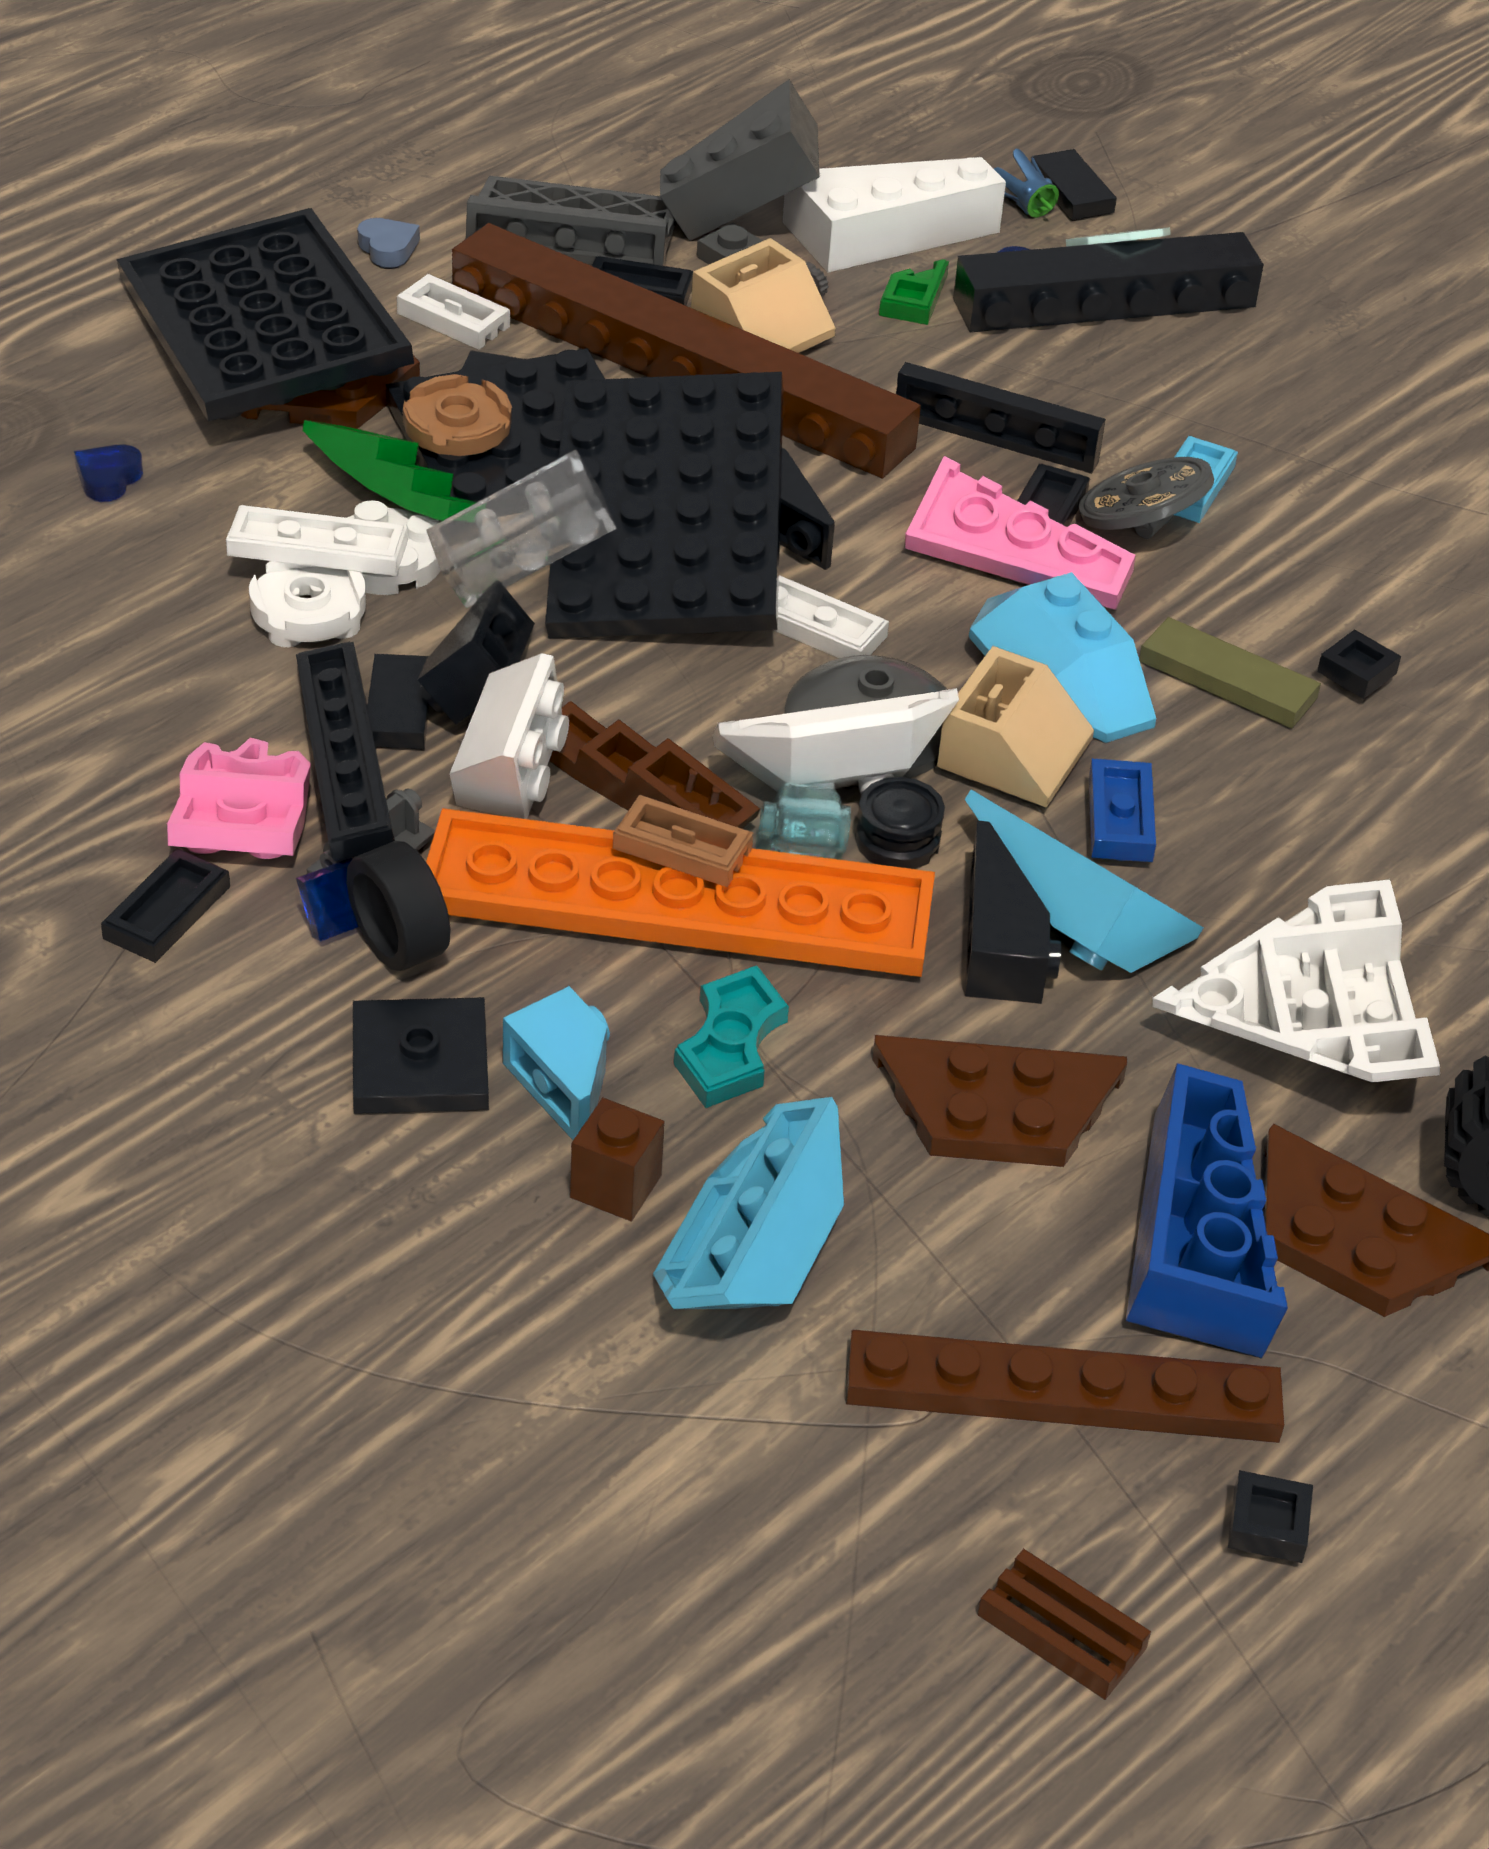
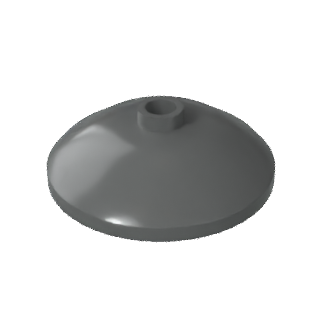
M876 655L849 656L829 661L803 675L793 685L787 696L784 714L948 689L931 674L908 662ZM942 724L903 777H915L937 766Z

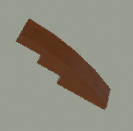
M572 701L561 707L562 715L569 717L568 734L560 752L553 750L549 761L578 782L629 811L638 796L642 795L741 829L758 817L760 811L758 806L669 738L655 747L620 719L608 728H605Z

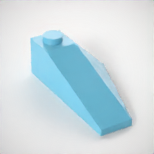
M970 790L966 796L965 801L978 820L991 823L1050 913L1051 925L1075 940L1069 952L1102 971L1106 963L1110 961L1132 973L1197 939L1204 927L982 795Z

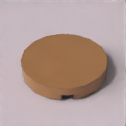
M457 374L434 377L418 384L410 391V399L407 402L404 401L403 425L408 437L414 442L419 443L420 447L444 455L465 456L483 453L492 449L509 435L512 423V405L505 392L492 382L482 380L481 386L468 383V376Z

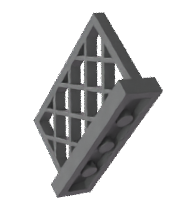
M489 175L479 196L471 195L467 201L466 239L486 224L491 223L588 265L593 264L595 257L601 256L666 266V251L677 221L660 196Z

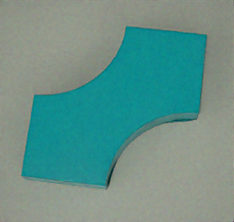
M757 965L701 985L700 1003L706 1012L707 1019L694 1036L678 1044L677 1048H675L674 1066L705 1108L763 1087L765 1070L757 1049L762 1040L772 1030L788 1022L789 1006Z

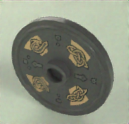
M1173 457L1143 463L1114 474L1094 486L1081 499L1079 511L1083 522L1092 528L1115 530L1135 527V531L1140 537L1149 539L1170 521L1174 514L1193 505L1209 492L1214 484L1213 472L1208 462L1194 457Z

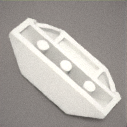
M955 688L760 718L721 722L717 724L713 733L714 747L782 796L800 794L802 803L834 798L837 796V788L859 785L860 793L862 794L874 782L884 778L903 777L959 701L958 691Z

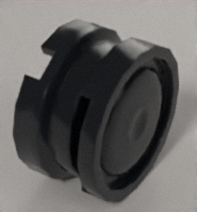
M905 777L884 778L870 784L862 792L859 803V821L855 838L859 852L869 862L878 865L918 869L929 864L930 856L933 853L938 854L941 842V828L945 812V805L941 795L930 785L917 779Z

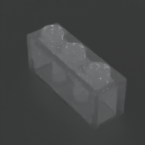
M574 450L432 526L426 531L442 574L465 608L474 605L487 588L497 580L506 588L617 528L599 486L577 450Z

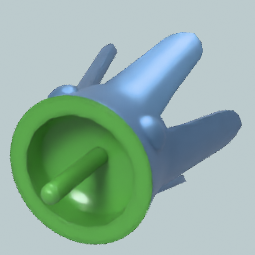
M1015 149L1013 157L1027 181L1023 182L1002 168H994L1006 181L1005 187L1017 197L1006 192L1004 196L1016 201V204L1027 215L1029 214L1035 218L1044 216L1057 203L1059 190L1052 184L1049 178H1044L1033 157L1031 158V163L1021 150Z

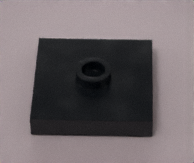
M485 998L353 1001L354 1114L489 1110Z

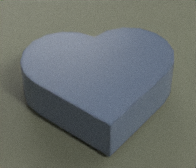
M370 218L362 221L357 228L359 247L363 251L370 253V259L374 264L383 268H396L403 265L420 241V225L384 218Z

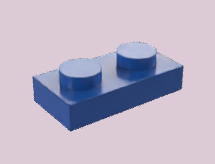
M1092 758L1089 772L1091 857L1119 861L1153 862L1156 848L1152 763Z

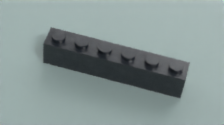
M1244 232L958 256L953 300L969 332L1256 307L1264 264Z

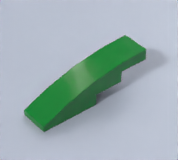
M304 420L302 431L333 463L369 490L407 510L445 523L486 527L489 505L450 496L453 473L415 465L419 443L348 426Z

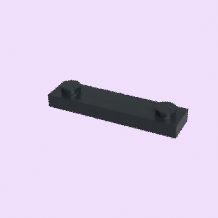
M905 362L898 372L896 394L921 405L919 424L1091 474L1099 463L1105 418Z

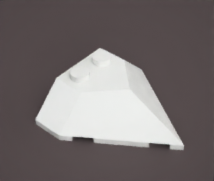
M1390 880L1326 886L1308 898V907L1286 922L1279 917L1201 966V976L1180 990L1170 986L1152 998L1154 1008L1369 1082L1440 1075V1064L1428 1019L1415 1018L1401 965L1402 922Z

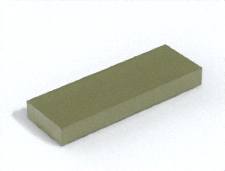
M1167 617L1141 645L1139 661L1143 664L1289 728H1293L1318 698L1320 682L1170 617Z

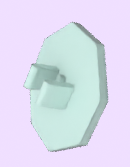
M1170 227L1066 239V247L1137 241V239L1171 235Z

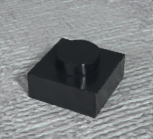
M1354 629L1321 654L1317 672L1364 699L1397 674L1401 656Z
M1239 1470L1234 1488L1227 1548L1302 1563L1308 1546L1313 1485Z

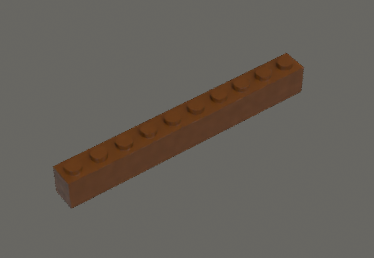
M491 223L486 224L452 249L453 285L510 309V318L579 348H588L589 352L646 377L782 372L784 387L782 436L883 479L916 449L921 405Z

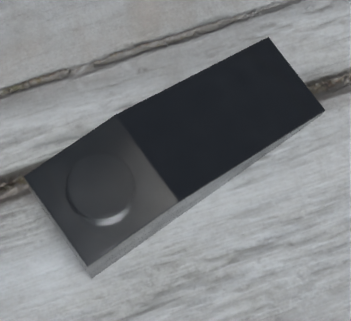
M499 580L487 588L431 653L417 679L421 684V692L428 704L439 713L445 712L455 725L475 711L489 673L520 662L535 624Z
M977 820L970 870L965 996L1042 1004L1046 978H1058L1061 941L1050 940L1049 911L991 823Z

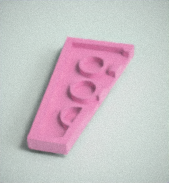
M946 456L943 457L905 534V549L1028 585L1072 572L1102 606L1114 610L1117 609L1134 570L1135 554L1075 523L1066 527L1050 519L1048 509L1032 501L1024 505L1002 494V486L984 476L979 481L960 472V464Z

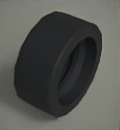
M393 841L358 855L351 860L347 867L346 881L350 904L357 924L367 944L377 958L391 970L403 971L443 954L450 944L451 927L448 909L437 880L419 852L405 841Z

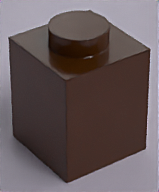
M602 1097L571 1143L570 1198L632 1222L662 1176L665 1121Z

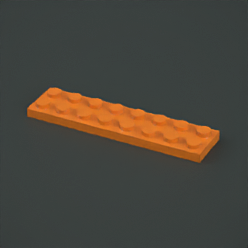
M445 808L441 810L426 860L440 886L448 909V915L922 977L935 872L752 848L748 856L743 855L742 866L738 872L733 870V880L728 887L613 849V832L615 830Z

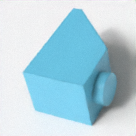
M568 986L503 1018V1064L567 1135L574 1140L598 1105L606 1072V1048L610 1032L608 1024L599 1009L592 1005L588 1006Z

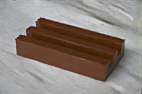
M1024 1548L1015 1558L1013 1568L1011 1570L1006 1568L998 1577L996 1588L994 1590L989 1588L981 1597L978 1610L979 1617L1104 1700L1107 1699L1145 1652L1151 1635L1149 1629ZM1013 1597L1048 1620L1049 1627L1011 1603V1598ZM1077 1639L1111 1663L1107 1666L1071 1641Z

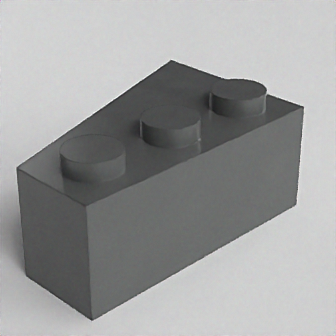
M790 79L684 154L672 159L660 170V197L689 241L820 177L818 125Z

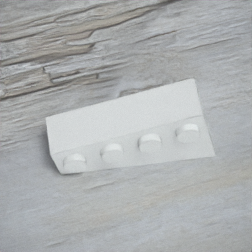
M982 157L822 168L819 169V178L784 195L783 224L826 272L829 273L1000 233L1006 181Z

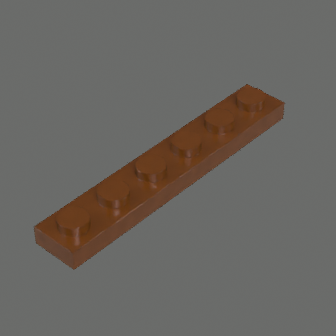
M851 1331L847 1405L1280 1443L1284 1429L1281 1367L875 1331Z

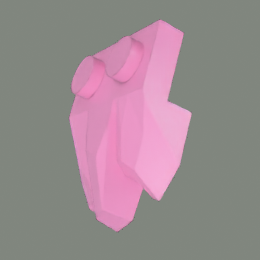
M251 737L237 750L231 752L221 751L219 745L202 743L188 755L180 771V797L167 823L168 846L187 847L190 851L199 854H211L220 850L249 852L252 856L261 859H273L282 855L293 856L305 823L311 763L299 751H287L278 756L267 755L268 742Z

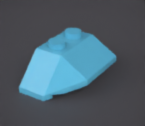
M1072 572L1020 587L986 600L969 631V638L984 656H986L992 646L1047 665L1094 729L1093 737L1104 743L1155 728L1156 715L1133 638Z
M832 1097L776 1104L763 1118L766 1125L741 1141L707 1178L653 1273L673 1309H739L780 1306L793 1303L844 1206L838 1106Z

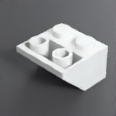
M541 653L489 673L450 771L456 806L493 815L527 819L533 802H541L544 799L550 779L548 762L553 750L560 752L564 747L569 729V717L562 715L561 709L564 684L557 682L554 656Z

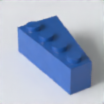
M1176 1064L1154 1118L1126 1321L1263 1358L1288 1306L1284 1287L1277 1286L1274 1266L1278 1256L1274 1236L1267 1235L1262 1210L1266 1203L1263 1180L1256 1179L1252 1158L1256 1151L1243 1081Z

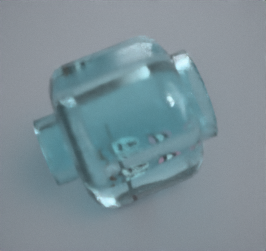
M786 783L778 790L774 803L763 801L759 822V838L770 840V851L834 859L835 854L844 855L846 852L850 831L851 807L842 805L841 798L835 789Z

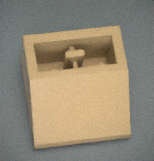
M771 238L693 271L691 308L797 353L835 336L834 323L805 261Z
M992 646L959 691V701L942 724L937 767L1047 808L1092 741L1094 729L1047 665Z

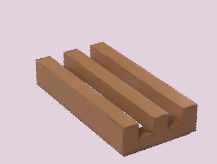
M639 795L613 832V849L728 887L733 880V870L738 872L743 864V855L748 856L752 850L754 833Z

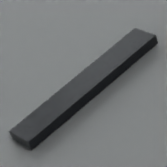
M344 642L296 654L328 843L333 862L356 857L395 841L354 642Z

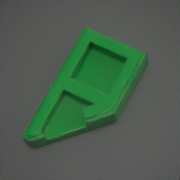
M945 259L937 260L934 262L932 269L915 274L910 268L891 274L880 300L879 316L928 325L948 275L949 261Z

